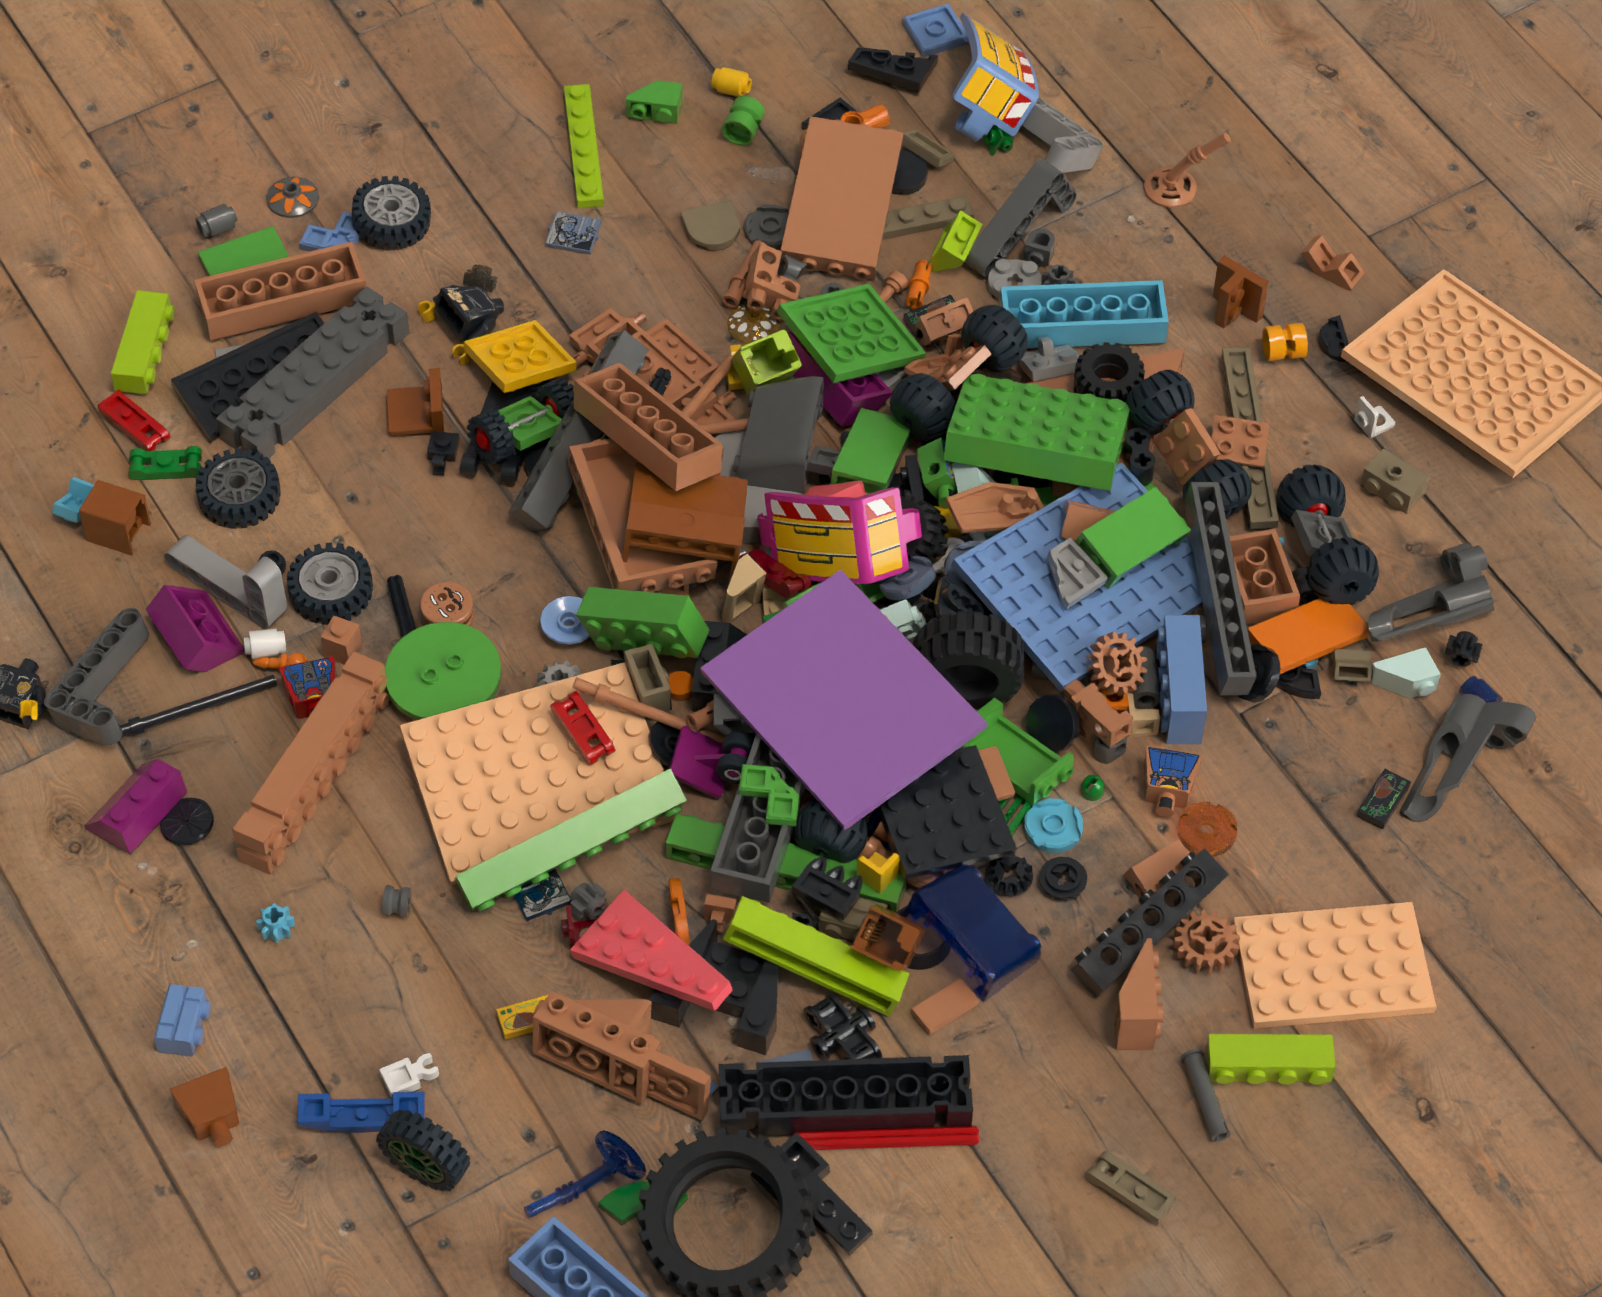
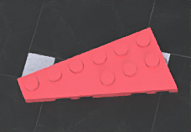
M625 889L570 949L574 959L715 1011L733 990L730 981Z

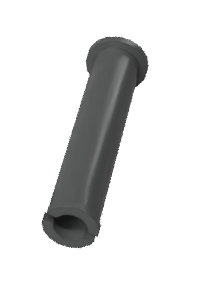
M1201 1049L1189 1050L1181 1055L1180 1061L1185 1064L1211 1135V1140H1214V1142L1222 1141L1231 1134L1203 1061L1204 1052Z

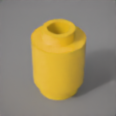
M723 67L722 69H715L711 85L719 93L739 97L749 93L752 80L747 72Z

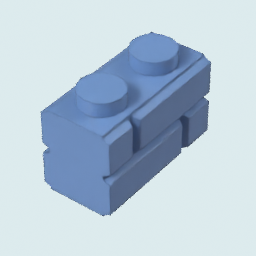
M175 984L168 985L154 1037L157 1051L166 1054L177 1053L182 1056H194L196 1046H201L204 1038V1028L201 1027L203 1019H208L211 1012V1001L207 1000L203 988L191 986L187 988L183 985Z

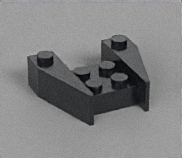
M712 919L689 946L730 981L733 990L715 1011L740 1018L737 1026V1046L766 1055L777 1030L778 965L750 952L716 942L717 920ZM654 989L650 998L652 1002L651 1019L679 1028L691 1002Z

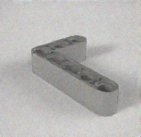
M1038 97L1037 102L1022 126L1051 146L1044 160L1063 173L1092 169L1104 146L1101 140L1040 97Z
M184 535L164 554L165 561L172 569L262 628L267 629L287 610L281 571L275 562L268 557H262L245 573L188 535Z

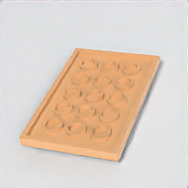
M1413 902L1234 917L1233 925L1237 926L1235 934L1240 935L1238 954L1253 1029L1435 1013L1436 1003Z

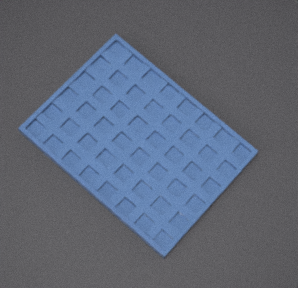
M1123 463L1117 466L1111 491L1080 486L958 556L951 564L993 615L997 616L1000 621H1007L1012 628L1014 627L1024 641V651L1060 692L1064 691V687L1075 679L1080 681L1093 673V670L1090 671L1086 668L1092 664V661L1087 659L1086 655L1094 652L1090 645L1098 642V637L1114 631L1117 634L1125 632L1127 633V639L1136 638L1134 644L1136 647L1158 633V627H1163L1165 615L1190 614L1203 606L1191 539L1186 536L1180 545L1177 546L1175 543H1172L1124 573L1117 584L1107 589L1103 585L1067 610L1063 607L1047 555L1051 549L1066 540V538L1061 536L1066 515L1063 510L1065 501L1068 499L1117 511L1148 492ZM1110 645V646H1109L1110 648L1115 647V648L1118 649V646H1115V645Z

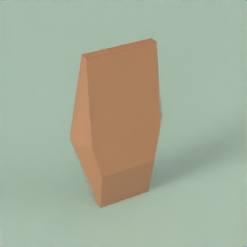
M988 482L947 497L945 500L960 533L1002 531L1044 507L1034 488Z

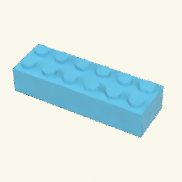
M1163 280L1001 287L999 306L1011 312L1020 321V324L1023 325L1028 337L1027 348H1039L1038 338L1047 336L1053 341V347L1067 344L1071 347L1103 345L1104 342H1110V345H1115V343L1121 345L1166 343L1169 320Z

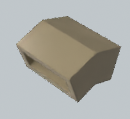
M1334 650V680L1371 682V651Z

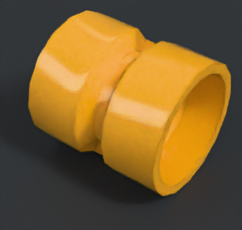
M1286 324L1284 329L1280 325L1264 326L1262 346L1266 361L1283 360L1285 356H1288L1289 359L1306 358L1308 341L1304 324Z

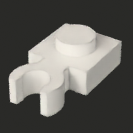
M431 1053L423 1054L414 1064H411L407 1057L379 1069L391 1098H393V1092H413L420 1089L421 1084L419 1080L421 1079L433 1080L439 1076L437 1066L431 1069L424 1068L426 1065L433 1063Z

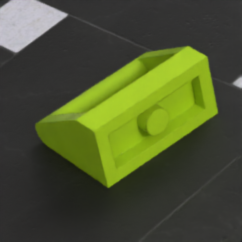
M960 210L944 228L926 265V269L929 263L933 266L931 272L960 267L965 262L983 224Z

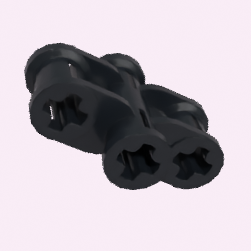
M828 992L823 1000L814 1006L809 1005L804 1008V1014L808 1022L820 1034V1036H812L810 1043L821 1060L830 1059V1054L836 1052L841 1060L882 1058V1052L878 1044L866 1032L867 1030H874L876 1024L872 1015L864 1006H858L855 1009L856 1012L850 1015L837 996L832 992Z

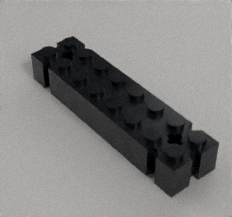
M969 1055L944 1056L943 1063H932L931 1056L756 1063V1070H744V1063L718 1064L720 1128L726 1127L730 1135H737L738 1128L746 1130L758 1129V1135L776 1136L793 1135L794 1132L923 1128L934 1127V1123L946 1122V1127L972 1126L973 1102L972 1089L970 1088Z

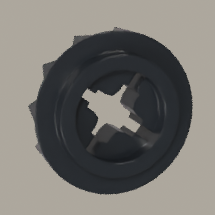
M1015 854L992 859L986 868L985 878L991 883L996 893L1003 896H1017L1026 892L1032 884V865L1026 862L1025 857L1020 858ZM1004 869L1006 871L1015 869L1014 876L1009 875L1003 879Z
M1056 857L1050 859L1042 866L1039 883L1042 885L1043 892L1051 894L1053 899L1059 897L1067 901L1070 897L1078 898L1079 894L1085 890L1087 872L1083 865L1075 859ZM1068 872V882L1065 881L1063 885L1059 886L1058 878H1062Z

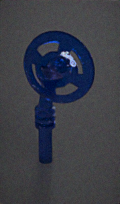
M600 1131L595 1136V1143L604 1158L602 1161L603 1165L578 1181H569L567 1185L563 1184L561 1188H555L554 1193L525 1206V1214L528 1218H531L558 1204L566 1205L567 1201L572 1202L573 1198L578 1199L579 1194L612 1173L617 1174L619 1172L628 1178L641 1180L646 1175V1167L637 1152L626 1141L609 1131ZM629 1160H630V1162L632 1163L633 1167H632V1166H629V1164H628V1161H629Z

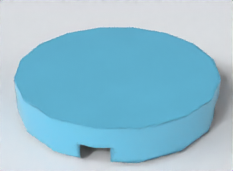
M1047 798L1036 802L1026 813L1024 833L1027 840L1036 849L1046 853H1062L1078 844L1083 833V818L1079 810L1074 805L1073 807L1068 805L1067 801Z

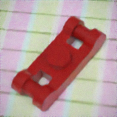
M577 691L568 694V698L562 702L556 701L550 704L553 715L563 725L589 766L598 762V758L602 755L608 756L616 751L613 742ZM572 709L577 710V712L572 715L568 714V711ZM596 738L599 744L591 747L588 742Z

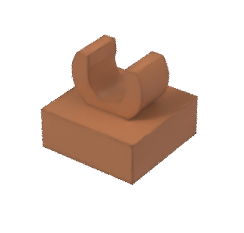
M710 894L706 895L704 903L705 920L710 922L712 919L717 920L718 933H723L725 923L729 924L737 907L736 899Z

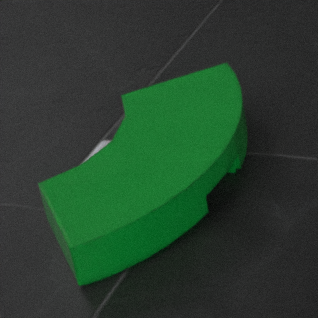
M642 1181L621 1186L604 1196L598 1202V1206L623 1226L632 1218L637 1217V1211L643 1210V1205L639 1200L641 1190L648 1191L650 1184L648 1181ZM685 1193L682 1196L675 1213L688 1200V1194Z

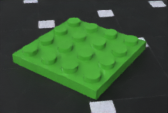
M870 284L779 304L777 310L779 316L833 383L906 366L913 360L922 359L926 356L923 348Z

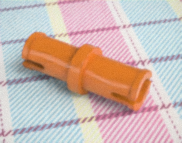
M919 260L916 263L914 275L908 283L909 293L906 299V306L909 307L911 300H913L910 308L912 310L923 306L925 293L930 288L929 277L933 266L929 263L926 270L928 262L926 260Z

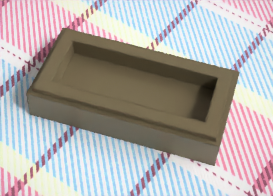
M915 129L903 135V146L936 168L953 163L955 155L919 130Z

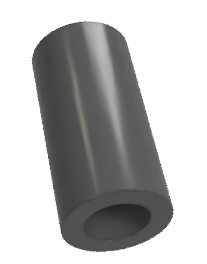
M1142 646L1143 650L1140 652V656L1147 657V661L1142 663V667L1147 669V673L1140 675L1144 682L1136 685L1137 689L1130 693H1133L1135 708L1153 709L1160 703L1156 658L1152 649Z

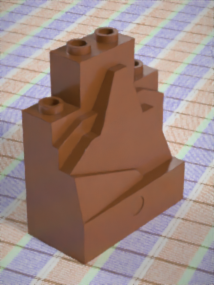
M636 463L622 554L623 562L628 560L630 546L731 561L729 578H732L742 546L748 480L739 479L734 476H720V473L675 491L643 464Z

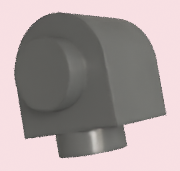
M1046 229L1033 230L1025 242L1023 259L1032 261L1037 266L1042 264L1049 266L1054 254L1055 237L1053 233Z

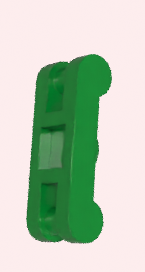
M189 446L185 450L145 451L140 448L132 449L129 453V461L132 465L129 466L128 476L133 480L196 478L197 475L199 476L198 471L201 468L199 461L202 459V449L198 446Z

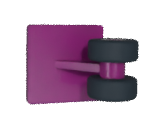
M683 726L679 732L669 769L672 770L677 780L715 799H719L722 796L726 781L740 784L742 764L747 763L755 738L747 733L732 732L726 735L723 744L699 732H693L687 726Z

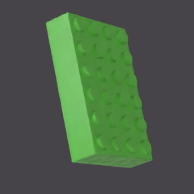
M970 374L964 380L947 430L944 460L1111 491L1127 433L1130 409L1126 402L1119 399H1105L1092 394H1078L1068 392L1065 389H1050L1037 384H1023L1013 382L1010 379H996L982 374Z

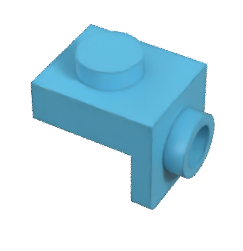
M76 477L70 479L68 494L53 504L52 514L63 517L64 520L69 522H79L81 520L80 507L94 484Z

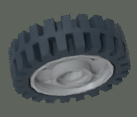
M382 176L380 182L377 178L371 179V184L366 182L362 188L359 187L356 191L352 203V224L356 232L360 233V238L363 241L368 240L370 245L374 246L378 243L381 249H385V246L389 245L390 250H396V245H399L400 249L406 248L407 242L412 246L416 244V239L422 240L424 234L428 232L431 219V204L428 194L425 195V190L422 187L418 189L416 182L413 181L409 185V179L407 178L399 181V176H393L392 180H388V176Z
M332 542L326 543V548L323 549L320 544L314 545L315 551L313 552L310 548L305 549L304 556L300 554L296 556V563H291L289 566L290 571L287 573L288 593L297 613L300 612L301 617L304 619L310 616L311 622L316 624L321 619L322 625H328L329 620L333 616L350 621L352 620L351 613L356 617L360 615L361 608L366 609L368 601H371L373 591L372 574L367 559H363L361 552L357 551L355 553L354 548L348 546L345 550L342 543H337L336 548H333Z

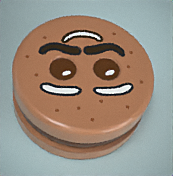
M454 582L437 583L429 587L421 597L420 611L424 626L439 622H455L471 626L474 620L473 599L471 593L464 586Z

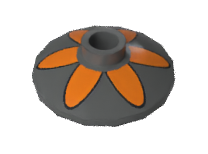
M294 176L275 182L269 188L266 198L268 207L273 213L281 217L295 218L310 213L317 206L319 193L318 188L313 182Z

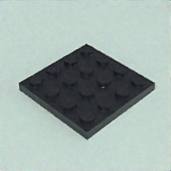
M976 745L957 749L877 807L893 853L900 856L899 869L904 880L1014 855L1017 850Z

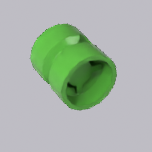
M749 96L737 97L721 127L723 136L729 142L739 146L750 144L765 115L763 105L758 100Z

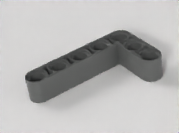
M1039 159L973 243L964 263L985 278H988L991 269L995 267L996 261L1006 258L1048 202L1063 212L1069 210L1076 200L1077 193L1066 175L1045 160Z
M126 608L118 613L47 694L44 704L57 727L101 745H112L120 740L123 731L112 709L94 700L148 639L149 631L139 610L136 608Z

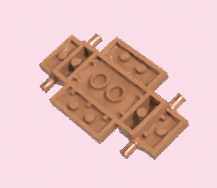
M609 308L569 335L570 343L580 351L572 356L576 361L577 367L586 360L594 364L610 334L622 330L628 332L649 349L644 357V366L635 375L650 386L652 379L656 378L654 375L657 369L662 367L670 370L671 379L666 386L663 397L680 411L684 409L719 367L717 362L667 318L645 332L638 326L647 320L642 311H639L631 318L628 316L625 318L617 314L612 308ZM589 369L588 371H586L585 373H583V377H584V376H587V374L589 373L590 369ZM728 390L717 398V395L712 391L690 419L698 425L735 420L725 409L726 405L736 400L734 393ZM721 433L711 434V435H712L713 437H716V436L720 435Z

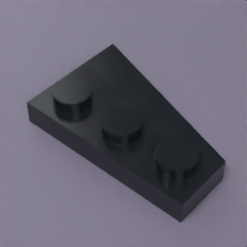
M858 47L848 61V70L903 86L910 90L920 91L937 65L938 55L929 54V58L915 57V53L906 52L905 56L892 55L889 50Z

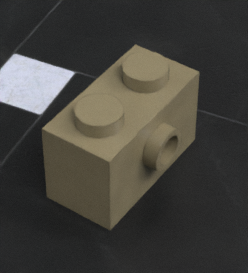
M1383 448L1364 468L1361 486L1369 493L1377 495L1392 507L1407 514L1426 494L1430 476Z
M653 644L624 651V662L626 663L639 702L662 711L670 710L671 689L669 687V677L666 669L661 667Z

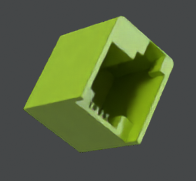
M786 330L778 331L740 347L731 359L747 396L750 395V391H755L759 385L791 379L801 367L800 359Z

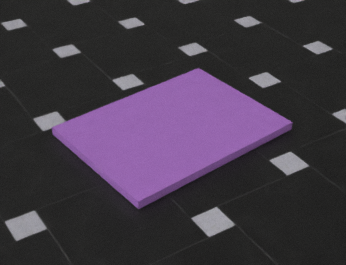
M842 570L833 574L700 668L701 673L844 830L851 827L988 728L987 722Z

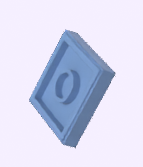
M949 3L902 17L904 28L923 58L929 56V54L934 55L968 44L965 42L966 31Z

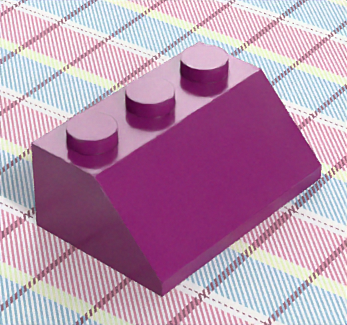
M163 585L146 608V611L152 618V623L159 629L165 638L166 644L179 659V664L186 670L207 672L243 654L245 651L214 602L204 590Z
M159 759L142 764L84 825L85 829L131 854L187 793L181 772Z

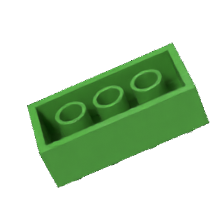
M588 587L576 614L595 645L605 651L611 649L627 651L653 644L657 656L662 654L678 658H698L710 630L690 597L684 595Z

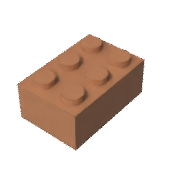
M1276 529L1229 536L1246 625L1260 623L1297 608L1300 594Z

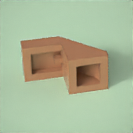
M1322 235L1315 236L1301 253L1315 274L1347 290L1353 289L1365 273L1351 252L1335 255Z

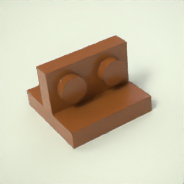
M1225 255L1218 261L1213 297L1218 300L1215 324L1225 328L1230 321L1234 322L1240 313L1257 323L1263 317L1269 281Z

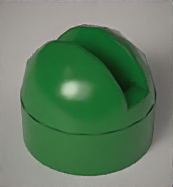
M1088 775L1081 783V795L1089 801H1097L1104 795L1105 785L1100 777ZM1091 784H1094L1091 791L1087 789Z

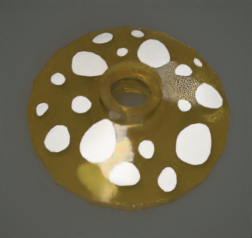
M744 303L734 308L729 314L727 327L735 340L743 344H749L780 331L781 322L772 318L770 315L771 309L763 306L761 311H755L748 308L747 303Z

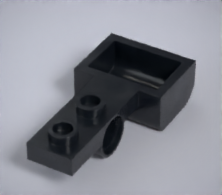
M796 1132L781 1148L785 1150L788 1158L795 1162L811 1193L810 1198L816 1213L813 1216V1222L823 1233H828L850 1256L873 1235V1231L822 1180L830 1173L829 1164ZM752 1172L750 1176L754 1185L780 1211L779 1201L773 1188L765 1179Z

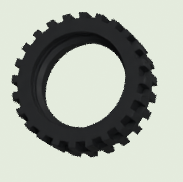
M723 1127L716 1128L717 1135L707 1137L705 1131L695 1133L697 1140L686 1145L684 1139L677 1142L675 1145L678 1151L671 1157L664 1153L658 1159L662 1165L659 1171L656 1173L650 1170L646 1179L650 1187L648 1191L641 1190L639 1200L643 1205V1210L637 1211V1222L642 1228V1232L639 1233L641 1243L662 1279L667 1285L670 1284L681 1297H768L766 1293L775 1287L779 1292H782L788 1287L785 1282L786 1277L790 1273L797 1277L801 1272L802 1267L799 1261L802 1256L809 1258L812 1250L809 1238L810 1236L815 1237L816 1226L813 1222V1216L816 1213L810 1198L811 1193L795 1162L788 1158L785 1150L779 1145L776 1147L772 1146L767 1137L759 1134L757 1139L753 1138L748 1130L738 1128L737 1135H730L727 1128ZM732 1168L750 1170L765 1179L773 1188L778 1198L780 1225L775 1238L757 1258L737 1268L711 1270L696 1264L684 1254L675 1237L674 1213L679 1201L695 1182L710 1173Z

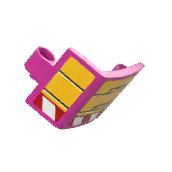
M894 487L857 498L768 492L764 494L767 515H763V513L757 515L761 545L771 547L772 557L775 560L783 563L798 575L806 574L811 581L823 582L839 570H842L854 584L873 583L909 570L906 543L922 537L919 510L913 508L902 509L900 490Z

